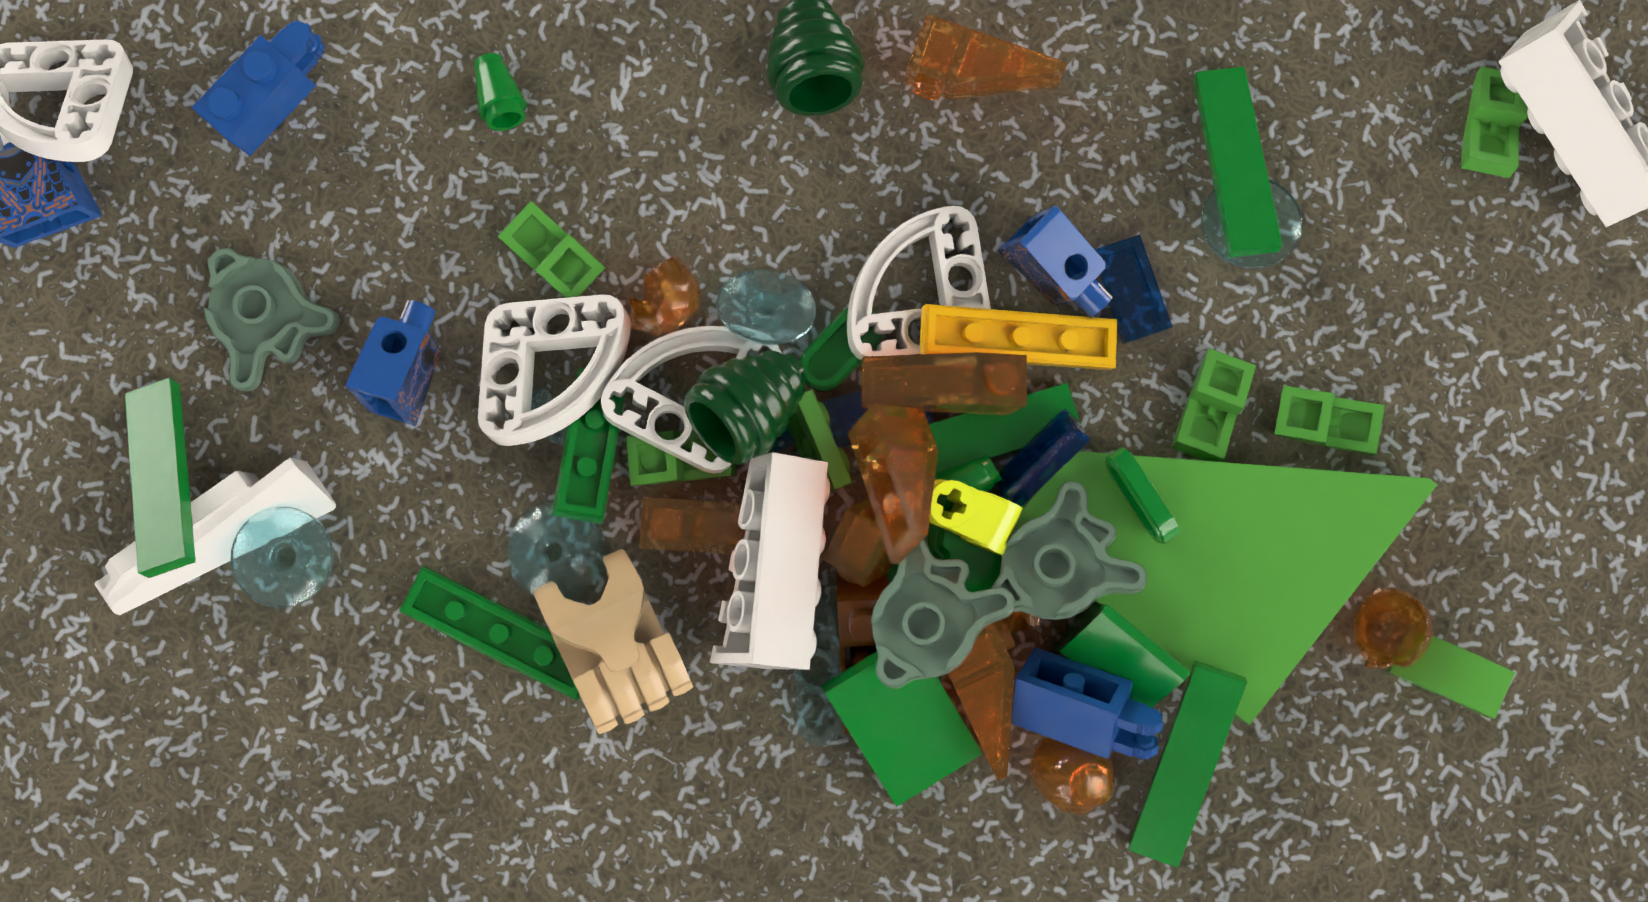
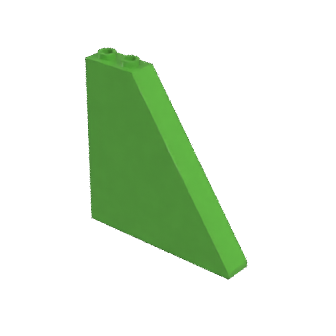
M1070 450L1062 454L1059 459L1051 454L1035 473L1034 478L1040 483L1027 498L1020 493L1014 499L1013 503L1021 506L1023 509L1013 532L1028 520L1042 516L1049 511L1056 502L1059 489L1064 483L1073 481L1083 485L1087 492V508L1089 513L1096 518L1111 523L1116 528V538L1106 548V553L1111 558L1141 565L1147 575L1146 585L1140 593L1134 595L1108 594L1100 597L1094 603L1108 604L1190 672L1196 660L1246 677L1247 685L1234 719L1250 725L1438 484L1430 478L1133 455L1171 512L1180 531L1179 535L1165 544L1157 543L1148 534L1110 476L1105 460L1106 456L1111 453Z

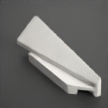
M289 458L261 480L254 473L235 471L191 502L195 563L147 578L138 573L136 542H133L108 560L105 565L108 574L97 580L94 585L112 612L121 615L334 510L336 504L308 462L304 460Z

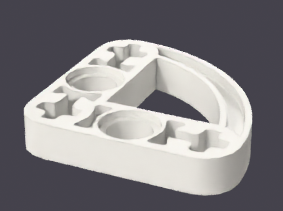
M106 39L0 44L1 134L18 148L47 159L85 162L101 157L112 144L133 74V65L121 44L114 40ZM61 61H68L57 69L48 70L51 66ZM67 90L55 128L26 120L11 109L9 102V92ZM103 94L105 95V97L98 102L84 105V103L92 97Z
M948 206L917 215L893 230L869 256L855 281L847 314L848 344L851 352L857 359L863 362L877 363L920 356V346L913 343L910 339L908 327L911 321L921 320V308L872 314V306L879 281L890 262L906 247L929 236L939 304L944 306L991 309L978 227L974 216L968 210L960 206ZM949 220H952L954 227H962L964 231L956 239L957 253L968 250L969 255L959 254L949 259L945 258V254L948 255L954 250L953 237L951 234H943L942 228L948 224ZM962 266L968 269L973 278L970 290L958 291L951 286L948 280V273L951 267ZM893 322L898 323L897 339L881 342L877 346V351H872L870 343L861 342L860 337L868 332L869 327H873L875 334L883 335L890 334L895 330ZM897 340L901 348L899 350L896 349Z
M602 294L505 303L497 306L490 312L484 328L478 423L481 430L498 445L512 446L545 438L572 424L594 406L602 397L603 391L612 376L620 368L629 343L631 330L630 316L620 301L611 295ZM611 312L614 318L609 319L606 327L601 329L597 322L603 321L605 313ZM559 314L569 316V325L563 332L556 335L547 333L546 327L551 318ZM583 314L588 321H582L580 315ZM511 321H516L520 327L512 328L510 336H505L502 330L509 329ZM528 328H533L535 334L533 335ZM597 347L590 362L572 385L550 402L531 411L535 352ZM509 363L518 364L519 372L512 382L505 385L497 384L496 376L501 367ZM498 397L506 399L505 404ZM506 407V410L513 416V419L505 421L504 429H500L495 422L504 419Z
M701 326L667 334L642 347L615 372L606 385L601 397L602 413L605 419L613 426L704 472L711 474L721 473L732 464L723 461L719 457L714 462L706 460L707 450L694 442L691 452L681 448L689 440L692 426L686 416L685 407L638 382L647 373L664 362L689 353L722 351L738 354L736 358L742 359L748 354L758 355L759 351L772 350L781 354L782 352L778 345L770 339L753 332L732 327ZM626 391L633 394L632 403L646 411L648 401L656 404L657 406L648 416L646 429L636 426L641 421V415L631 410H626L622 416L615 413V403L610 400L613 395L622 397ZM672 413L681 418L684 424V431L681 436L675 440H665L658 436L654 424L659 416Z

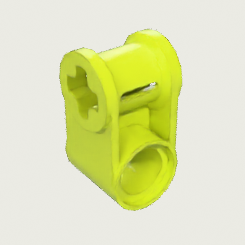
M943 479L931 480L923 485L916 501L920 515L929 523L959 535L962 540L1000 556H1003L1006 550L1007 541L1011 537L1023 509L1021 506L997 495L977 490L959 481ZM940 494L947 495V499L953 502L951 511H944L943 506L937 503Z

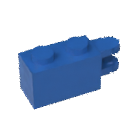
M297 19L294 22L291 21L290 24H286V28H282L270 42L262 35H259L191 108L228 141L251 156L316 87L306 75L318 63V58H322V54H325L324 49L326 47L321 41L322 38L312 32L311 26L308 23H303Z
M1036 647L1015 680L1011 724L1109 759L1114 750L1130 757L1136 756L1137 759L1150 760V758L1158 754V737H1155V734L1162 731L1164 722L1162 721L1163 714L1159 713V710H1155L1154 707L1149 708L1146 704L1130 699L1133 681Z

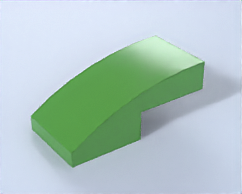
M1480 67L1476 73L1463 138L1461 168L1510 178L1519 167V127L1528 117V107L1518 92L1513 93L1507 88L1501 77L1500 70Z
M532 201L498 235V238L564 298L579 297L605 269L597 259L572 236L561 229Z
M1209 348L1195 377L1171 448L1204 461L1222 462L1226 455L1236 417L1244 409L1256 365Z
M1283 385L1274 432L1275 436L1363 455L1375 456L1377 454L1385 405L1334 397V393Z
M672 430L656 433L662 439L675 440L681 436L683 431ZM694 430L691 431L689 440L681 447L685 451L691 452L694 442L707 450L706 460L714 462L718 457L697 438ZM633 435L626 436L630 486L737 476V468L734 464L721 473H707Z
M1409 626L1406 627L1387 669V672L1432 694L1441 695L1484 717L1492 719L1496 718L1515 675V672Z

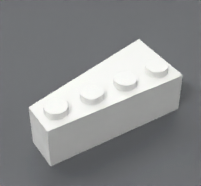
M1578 0L1524 32L1498 62L1501 65V77L1507 88L1513 93L1518 92L1527 105V115L1531 125L1538 133H1545L1555 148L1554 157L1557 165L1566 175L1571 174L1581 188L1580 196L1585 208L1590 214L1598 215L1605 227H1608L1648 208V128L1642 122L1633 125L1630 119L1634 112L1631 102L1632 98L1624 82L1610 81L1607 76L1604 58L1609 54L1600 37L1591 41L1585 34L1579 20L1585 18L1588 14L1582 2Z
M773 452L750 460L738 519V525L741 529H746L744 539L737 543L735 550L731 553L728 570L733 572L736 581L730 600H722L718 621L727 623L723 646L713 645L710 663L760 669L810 670V659L815 653L817 643L816 634L813 630L815 607L821 596V584L818 579L819 558L826 542V535L822 525L824 505L830 494V482L827 478L828 462Z

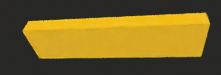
M925 304L921 307L919 357L1112 370L1116 368L1117 319Z

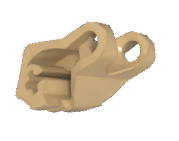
M623 549L604 556L603 562L607 568L609 579L601 600L595 604L588 606L564 598L557 584L552 581L533 590L545 622L598 734L608 732L616 727L618 723L615 717L621 715L625 724L640 719L645 715L640 705L644 702L647 704L650 712L661 709L669 703L666 695L668 690L672 692L673 696H678L693 688L682 658L670 634H664L645 594L641 579Z

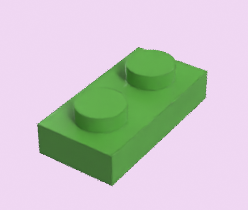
M813 389L804 392L801 401L797 402L794 415L788 419L787 427L801 458L828 462L827 478L830 482V494L852 483L849 475L850 463L843 449L837 447L829 429L830 417L823 403L817 401Z

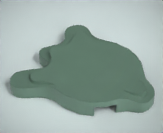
M230 248L219 249L209 258L210 280L208 287H211L212 290L208 309L204 307L206 322L214 337L228 351L230 357L229 380L235 389L248 392L255 390L260 385L265 360L268 355L274 354L280 361L285 363H295L310 337L328 336L337 331L340 325L338 314L330 308L313 303L305 294L301 282L289 269L278 262L244 256Z
M1073 481L1064 483L1060 487L1056 502L1051 509L1042 516L1028 520L1016 529L1008 539L1007 547L1001 560L1000 576L994 582L992 588L1002 587L1012 593L1015 599L1014 612L1021 611L1043 619H1066L1085 611L1102 596L1108 594L1134 595L1140 593L1145 587L1147 575L1141 565L1111 558L1106 553V548L1116 538V528L1111 523L1096 518L1089 513L1087 508V492L1083 485Z
M914 533L906 534L899 540L897 546L899 554L897 574L893 581L882 591L874 606L871 619L873 637L878 653L876 674L885 686L893 689L902 688L913 680L936 678L950 673L959 667L970 654L977 636L987 625L1009 617L1015 610L1014 596L1005 588L997 587L977 592L966 590L964 585L969 576V568L966 562L960 559L940 560L934 558L924 538Z

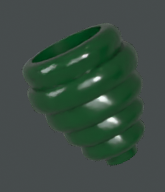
M790 0L778 13L777 25L774 28L768 53L767 80L780 105L793 114L822 116L836 112L849 105L860 94L863 84L862 73L865 66L860 46L855 42L851 30L843 24L841 17L833 11L832 6L825 0Z
M767 350L760 355L750 354L742 359L732 358L721 365H714L699 374L696 385L690 387L685 394L684 407L686 416L695 433L713 454L723 461L734 465L746 463L752 458H757L770 452L774 447L776 438L785 432L788 419L794 415L797 402L801 401L805 392L803 382L805 371L801 363L790 354L783 355L772 350Z

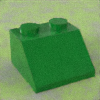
M1092 603L1078 616L1053 647V650L1062 657L1133 681L1130 699L1146 704L1149 708L1154 707L1177 688L1191 673L1108 604Z

